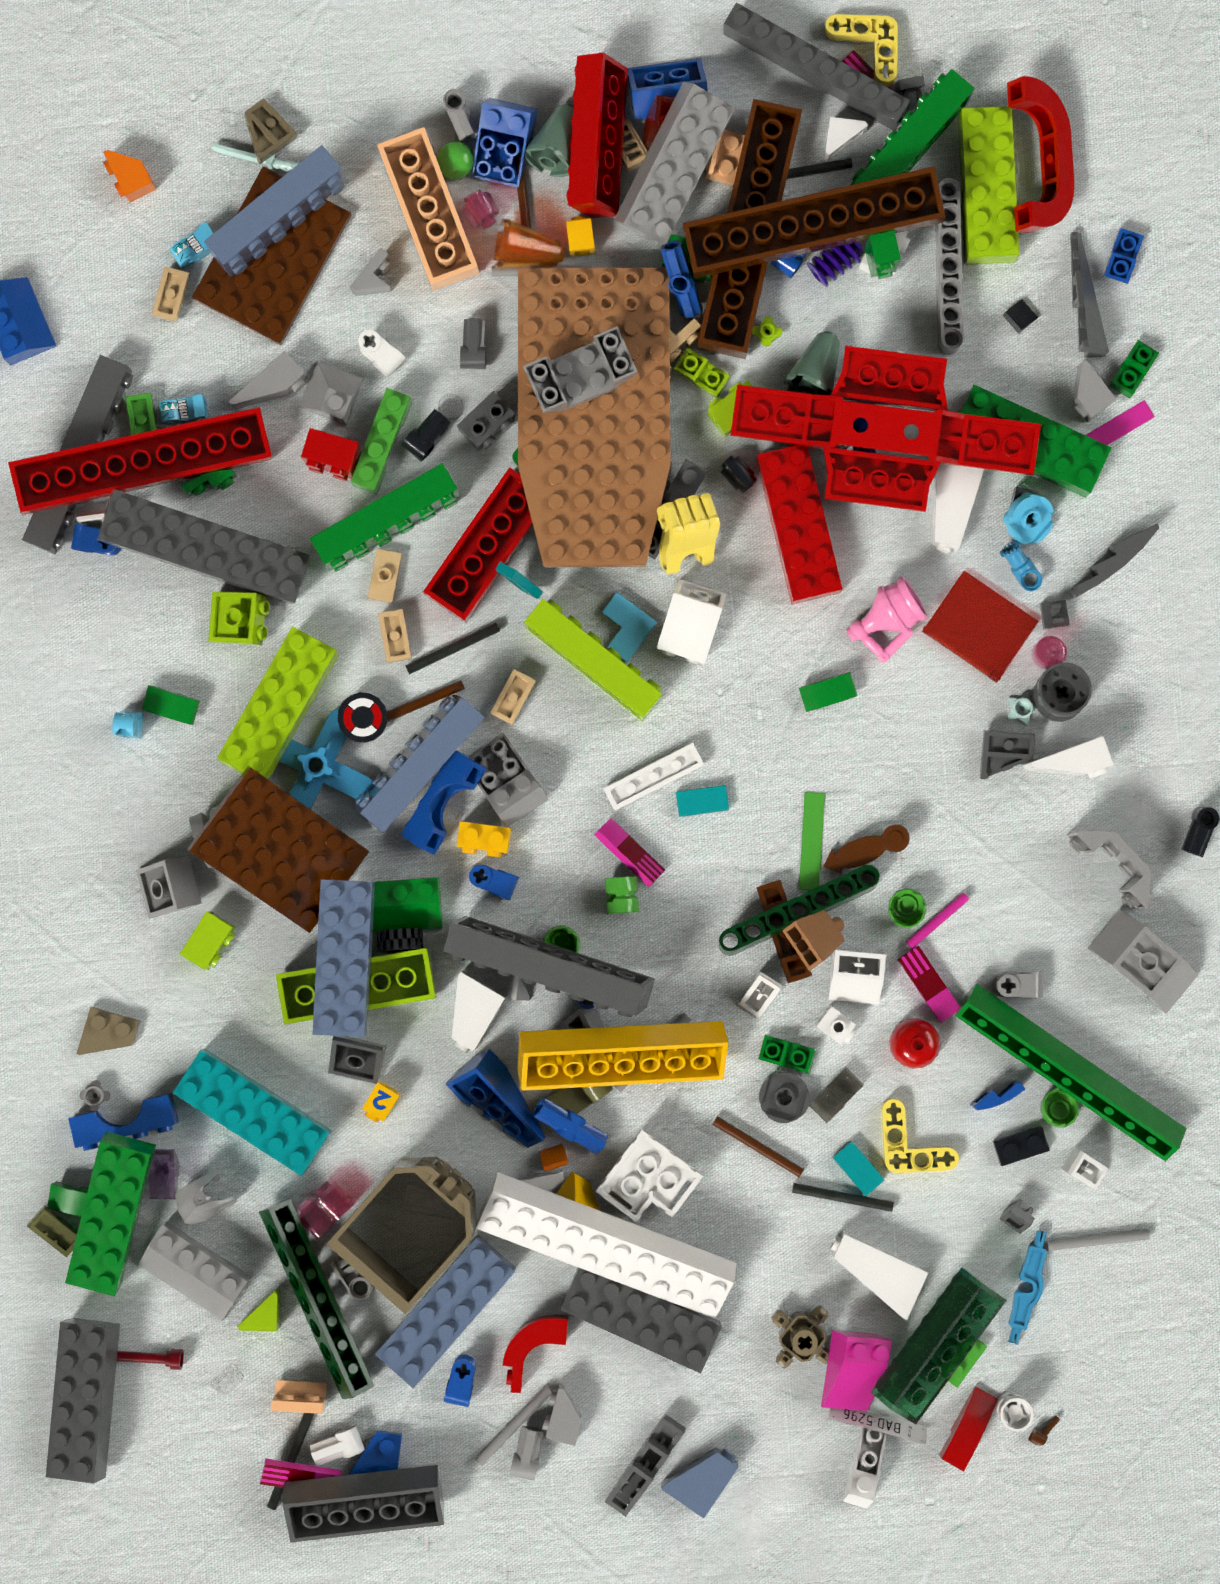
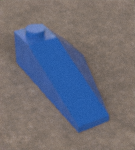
M490 1049L473 1057L446 1082L448 1088L468 1107L473 1104L484 1112L482 1115L488 1121L492 1118L500 1123L504 1132L527 1148L544 1141L545 1135L535 1117L532 1116L533 1114L509 1070Z

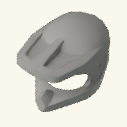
M217 1169L198 1178L175 1193L178 1212L184 1224L203 1223L215 1214L238 1202L236 1196L219 1200L218 1195L207 1197L203 1193V1189L211 1181H219L220 1175Z

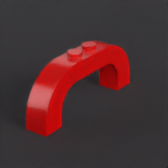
M1022 76L1007 83L1008 108L1026 112L1037 126L1040 141L1042 195L1039 202L1029 201L1014 207L1015 231L1033 233L1059 223L1071 208L1074 197L1072 134L1067 111L1056 92L1045 82L1037 78Z

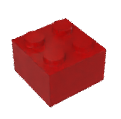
M309 428L301 458L306 466L309 467L308 470L318 474H323L324 471L333 474L332 477L347 481L348 478L352 479L363 450L359 442Z

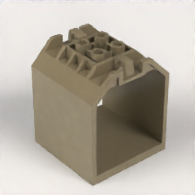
M437 1156L401 1159L335 1233L327 1245L406 1314L472 1239L477 1226L475 1190L466 1179L461 1177L462 1174L457 1169H453L448 1163ZM415 1173L449 1205L465 1217L466 1232L417 1287L413 1286L348 1228L395 1174Z

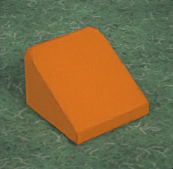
M563 1144L540 1151L544 1171L553 1170L569 1163Z

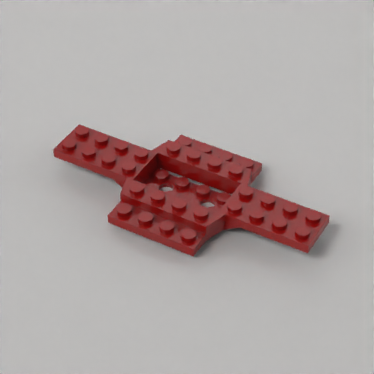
M845 346L842 372L831 395H815L737 385L730 436L823 448L828 474L824 499L926 512L929 486L940 464L1033 476L1041 424L948 411L944 388L947 359ZM844 400H852V401H860V402H867V403H875V404H883V405H890V406L906 407V408H913V409L929 410V411H935V412H927V411L911 410V409L888 407V406H881V405L857 403V402H850V401H844ZM857 418H864L868 422V428L865 432L859 433L854 430L853 422ZM913 424L917 426L919 434L915 439H908L904 435V429L907 425ZM837 445H845L906 454L927 456L930 460L846 450L835 447Z

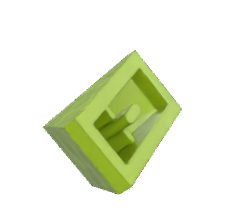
M276 1288L237 1328L240 1331L277 1332L280 1328L281 1291Z

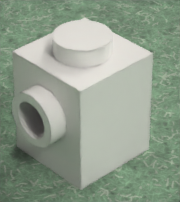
M830 1005L814 1025L840 1045L843 1042L848 1043L856 1033L853 1030L856 1024Z

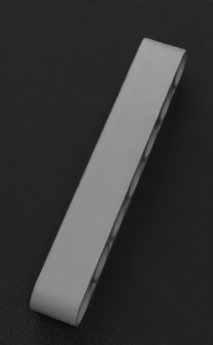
M945 178L939 183L944 213L952 214L954 220L951 222L944 220L943 223L935 224L937 332L940 351L951 355L958 351L964 339L961 202L959 183L953 178ZM941 189H951L953 192V196H944L941 192ZM950 237L955 245L951 247L946 246L942 239ZM951 262L955 266V270L951 272L945 270L943 263ZM947 286L952 287L956 295L947 296L943 288ZM944 312H953L956 315V320L948 321L944 317ZM946 336L954 337L957 345H947L944 338Z

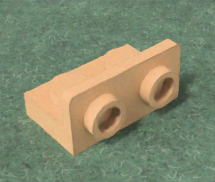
M727 130L723 131L704 169L706 170L704 179L731 186L734 185L745 135Z
M277 1380L275 1396L271 1401V1411L323 1414L326 1408L327 1383Z

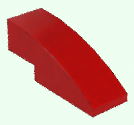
M974 1386L950 1429V1436L939 1453L942 1460L963 1472L965 1471L991 1418L998 1400L996 1397Z

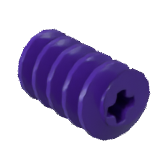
M858 242L829 248L828 252L825 250L821 251L820 258L814 256L812 264L807 262V266L817 281L828 287L827 278L830 277L833 281H836V271L844 275V265L849 269L853 268L851 260L861 263L859 254L863 252Z

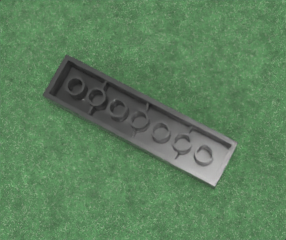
M115 489L111 492L96 539L97 541L288 604L296 602L310 558L309 554Z
M468 916L451 922L443 952L449 953L452 959L459 961L467 959L473 961V965L482 969L491 967L497 969V973L500 975L521 977V981L526 984L536 985L538 983L544 985L545 989L550 992L560 993L562 991L570 994L569 997L574 1000L584 1001L586 999L594 1002L593 1005L598 1008L608 1009L610 1007L616 1009L618 1014L625 1017L636 1016L647 1008L655 978Z

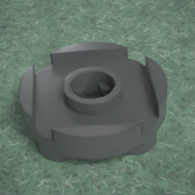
M779 1072L771 1074L762 1083L759 1090V1102L761 1109L768 1118L778 1123H789L805 1114L809 1106L810 1094L807 1085L799 1076L790 1072ZM787 1090L791 1100L786 1101L784 1105L780 1104V1099L777 1098V1095Z

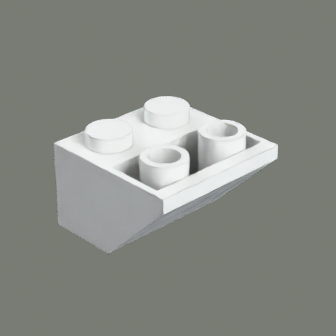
M836 949L832 953L828 1000L879 1004L884 982L886 954Z

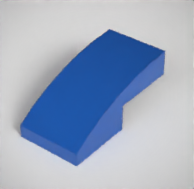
M1014 1080L998 1095L989 1088L970 1105L975 1110L993 1108L1013 1099L1023 1092L1025 1088L1019 1081Z

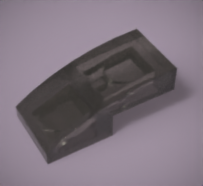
M845 1067L815 1097L809 1106L828 1123L864 1084Z

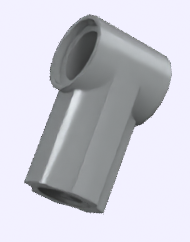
M459 89L448 90L443 97L445 112L449 116L460 142L471 141L477 137L478 127L467 105L465 95ZM454 99L461 101L460 106L452 108L448 104Z
M522 1426L517 1451L514 1453L510 1476L535 1480L539 1462L537 1457L543 1430L532 1426Z

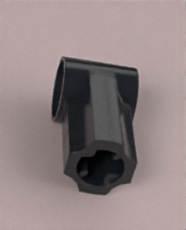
M434 409L418 429L415 428L408 434L402 446L422 462L432 452L436 441L448 429L451 422Z
M1202 806L1196 808L1192 813V822L1181 850L1203 858L1213 830L1219 824L1220 817L1215 809ZM1207 811L1211 819L1208 824L1203 825L1200 817L1203 812Z

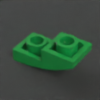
M1137 340L1109 386L1130 399L1159 352Z
M233 470L213 471L189 480L181 486L186 494L198 496L208 489L206 485L209 483L216 490L219 488L221 490L227 489L234 483L233 479L237 475Z
M851 672L799 688L806 712L858 696Z
M148 685L142 710L193 725L200 701L180 693H173Z
M765 1035L758 1059L810 1074L817 1049Z
M57 1181L51 1183L48 1208L82 1216L88 1187L83 1186L77 1189Z

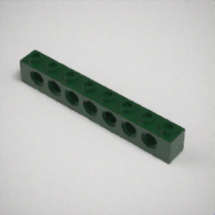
M291 1198L259 1211L341 1398H354L375 1387Z

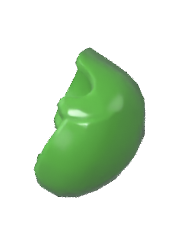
M451 141L438 150L436 159L445 178L461 180L469 173H472L474 153L466 144Z
M904 888L896 891L890 898L888 913L897 926L904 928L915 927L924 919L927 905L925 899L917 890Z
M555 926L549 929L543 937L544 942L577 953L580 952L579 936L569 926Z
M1055 1088L1047 1092L1043 1097L1040 1112L1048 1124L1058 1128H1065L1074 1123L1078 1117L1079 1103L1060 1088Z

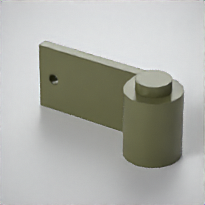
M612 1086L560 1088L547 1099L565 1110L569 1109L578 1114L590 1104L604 1097L613 1088ZM545 1125V1127L550 1133H552L555 1130L552 1127Z

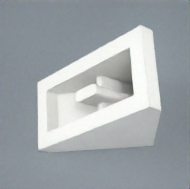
M830 117L824 160L828 162L864 135L868 128L866 121Z
M759 971L738 1005L760 1018L781 990L782 985Z
M1074 1148L1063 1165L1062 1170L1096 1190L1108 1168L1084 1152Z

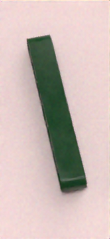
M872 865L862 866L728 928L719 937V949L727 956L736 955L783 933L785 928L800 918L821 911L828 912L863 896L876 888L880 877L879 871ZM866 873L872 875L874 882L871 884L864 883L861 880V875ZM847 884L851 888V893L846 895L840 893L838 886ZM817 895H825L829 902L826 905H819L815 901V897ZM796 905H801L805 908L806 913L802 916H797L792 912V908ZM772 916H779L783 920V924L778 927L770 924L769 919ZM751 926L757 927L760 930V934L757 937H750L746 933L747 928ZM727 937H733L736 939L737 945L733 948H728L723 944V941Z

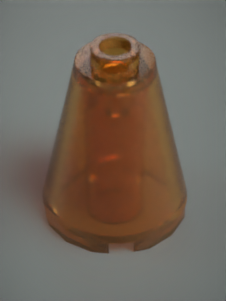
M502 219L500 225L504 226V230L497 234L494 260L499 262L494 265V268L556 267L558 262L563 261L565 249L561 247L560 241L510 219Z

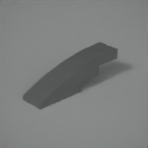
M1158 524L1109 547L1108 551L1111 557L1090 568L1093 578L1072 588L1075 597L1077 598L1098 586L1124 567L1144 548L1159 529Z
M665 1414L632 1459L606 1498L605 1503L626 1517L654 1480L655 1474L667 1460L671 1450L685 1433L686 1428Z

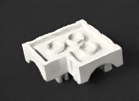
M641 1128L595 1191L635 1222L639 1220L642 1212L648 1208L651 1202L661 1207L665 1213L673 1217L703 1178V1175ZM689 1180L691 1182L677 1202L673 1203V1198L685 1182ZM611 1190L615 1192L622 1199H624L626 1202L632 1205V1208L628 1209L627 1207L622 1205L615 1198H613L609 1194V1192Z

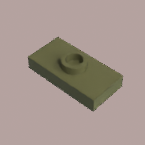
M44 1205L29 1221L27 1227L67 1258L74 1249L78 1231Z

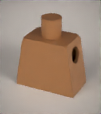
M821 911L794 921L783 930V933L810 971L826 960L844 942V937L840 932L844 929V922L839 917L831 919L826 911Z

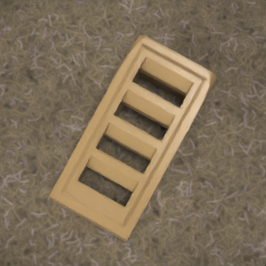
M626 117L624 126L628 130L624 132V137L631 135L632 138L623 142V148L633 143L636 144V147L626 152L623 149L622 162L627 172L630 173L641 167L648 152L629 118ZM638 151L640 152V155L629 160L628 156Z

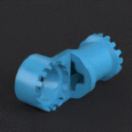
M1019 541L1008 543V547L1004 546L1000 551L1001 557L1007 559L1011 566V572L1023 589L1027 591L1037 590L1043 580L1041 573L1032 560L1025 556L1020 548L1021 544ZM1035 573L1037 575L1036 581L1031 585L1025 584V575Z

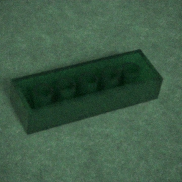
M961 1267L958 1273L953 1276L945 1291L937 1298L929 1313L923 1317L921 1324L912 1336L907 1339L902 1350L891 1361V1365L883 1376L877 1380L871 1393L890 1410L916 1425L1007 1300Z

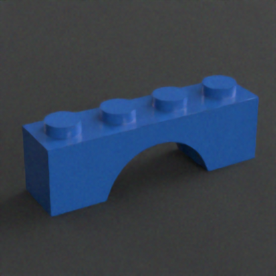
M456 750L433 778L429 789L420 800L410 820L406 823L401 836L418 848L435 855L448 834L443 824V812L447 802L459 791L474 790L487 768L466 754Z
M172 1093L143 1100L142 1108L137 1118L126 1125L110 1123L99 1111L68 1118L75 1148L83 1147V1151L98 1148V1143L106 1132L122 1136L132 1135L133 1139L148 1136L147 1131L157 1129L158 1133L173 1130L172 1125L179 1123Z

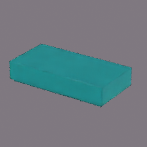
M502 562L496 567L499 574L522 592L536 599H539L543 591L517 570Z
M726 785L675 792L679 817L729 810Z
M852 1141L832 1156L865 1197L885 1181Z

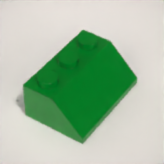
M440 878L375 882L373 933H377L380 930L422 928V930L443 928Z

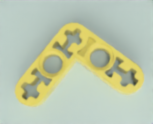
M835 14L828 17L824 32L830 40L874 42V80L886 87L892 86L896 80L898 66V25L896 20L890 16ZM833 24H838L839 31H834ZM847 24H850L849 32H846ZM864 24L868 30L865 33H858L855 31L854 26ZM883 26H888V39H883ZM888 47L892 50V55L882 56L879 53V49ZM884 65H888V78H884L882 74Z
M895 1098L884 1101L881 1107L884 1163L888 1170L894 1173L952 1170L957 1166L959 1157L957 1152L951 1147L907 1148L905 1107L901 1101ZM891 1103H895V1106L900 1108V1112H896L895 1118L896 1121L901 1120V1125L894 1123L886 1124L887 1120L892 1121V1115L886 1112V1109L891 1107ZM893 1128L899 1129L902 1134L901 1139L896 1143L890 1142L887 1137L889 1130ZM936 1151V1157H943L945 1152L948 1151V1154L953 1156V1160L949 1161V1165H945L943 1161H935L937 1166L932 1167L934 1159L931 1152ZM921 1152L926 1153L928 1156V1163L923 1167L917 1166L914 1162L915 1156ZM906 1153H910L909 1161L911 1168H907V1162L899 1163L897 1168H894V1165L889 1163V1159H893L894 1154H898L899 1158L905 1159L907 1158Z

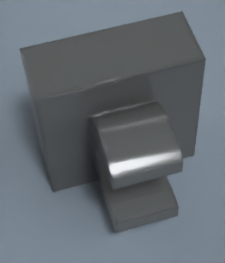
M924 75L898 80L895 82L896 91H904L902 96L909 99V92H914L917 101H919L922 97V92L919 88L925 86Z
M1066 600L1040 604L1043 630L1070 625Z
M1021 1199L1003 1211L1000 1217L1002 1222L1019 1234L1028 1229L1035 1219L1031 1216L1033 1213L1032 1207H1029L1026 1211L1020 1208Z

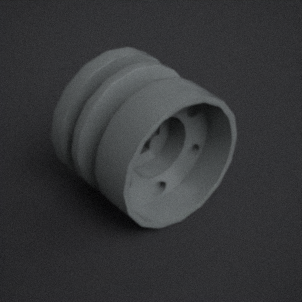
M1061 662L1052 665L1041 675L1033 688L1035 708L1043 717L1051 721L1064 722L1073 719L1085 708L1091 698L1092 684L1090 678L1081 667L1073 663ZM1063 690L1065 692L1063 697L1058 699L1056 697L1057 692Z

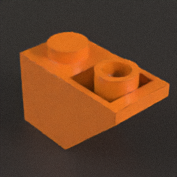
M110 150L103 152L107 159L103 161V164L109 175H115L118 182L114 185L120 197L126 196L131 203L157 190L141 160Z

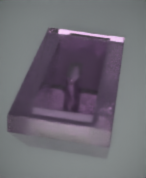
M155 1149L149 1171L150 1199H176L175 1193L177 1192L180 1164L175 1149Z

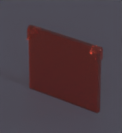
M963 571L929 622L923 627L922 632L997 683L1039 621L966 571Z

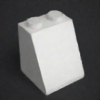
M679 579L656 649H660L663 654L668 656L678 655L685 657L686 661L693 664H705L727 594Z
M461 971L458 975L451 1038L456 1041L454 1045L457 1048L468 1052L469 1050L474 1051L507 996L465 971Z

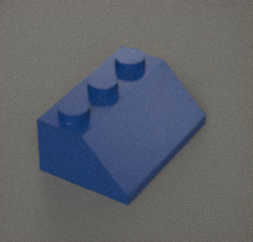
M701 58L628 68L630 96L635 119H650L653 116L667 115L683 82L693 83L708 92Z
M29 278L0 280V351L4 360L11 366L57 347Z

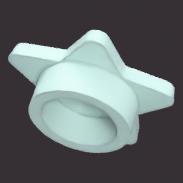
M1026 692L1019 699L1008 698L1012 708L1008 719L1019 718L1025 725H1028L1030 715L1038 711L1030 701L1029 693ZM1021 706L1024 707V711L1020 710Z

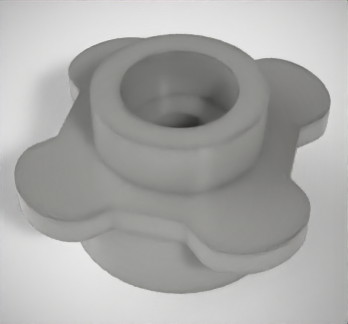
M94 1080L90 1083V1087L80 1092V1099L89 1105L90 1110L97 1111L104 1101L110 1099V1093L101 1087L100 1081ZM94 1093L97 1094V1098L93 1097Z

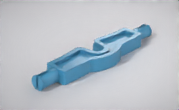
M1037 1230L1034 1244L1028 1246L1025 1260L1019 1272V1279L1031 1283L1032 1289L1028 1292L1016 1290L1013 1295L1012 1310L1008 1322L1012 1329L1008 1342L1019 1345L1021 1331L1026 1330L1028 1327L1032 1308L1039 1301L1043 1292L1041 1273L1047 1250L1043 1248L1047 1233Z

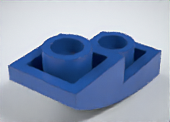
M1119 228L1104 273L1105 277L1126 284L1129 283L1144 235Z

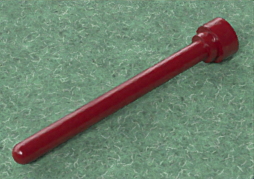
M172 1349L167 1351L166 1354L117 1352V1362L165 1364L171 1370H182L183 1349Z

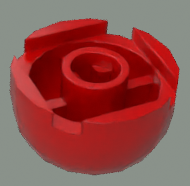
M910 1018L898 1023L889 1039L890 1051L894 1059L901 1065L912 1069L924 1068L931 1064L938 1056L941 1047L940 1036L935 1027L928 1021L919 1018Z

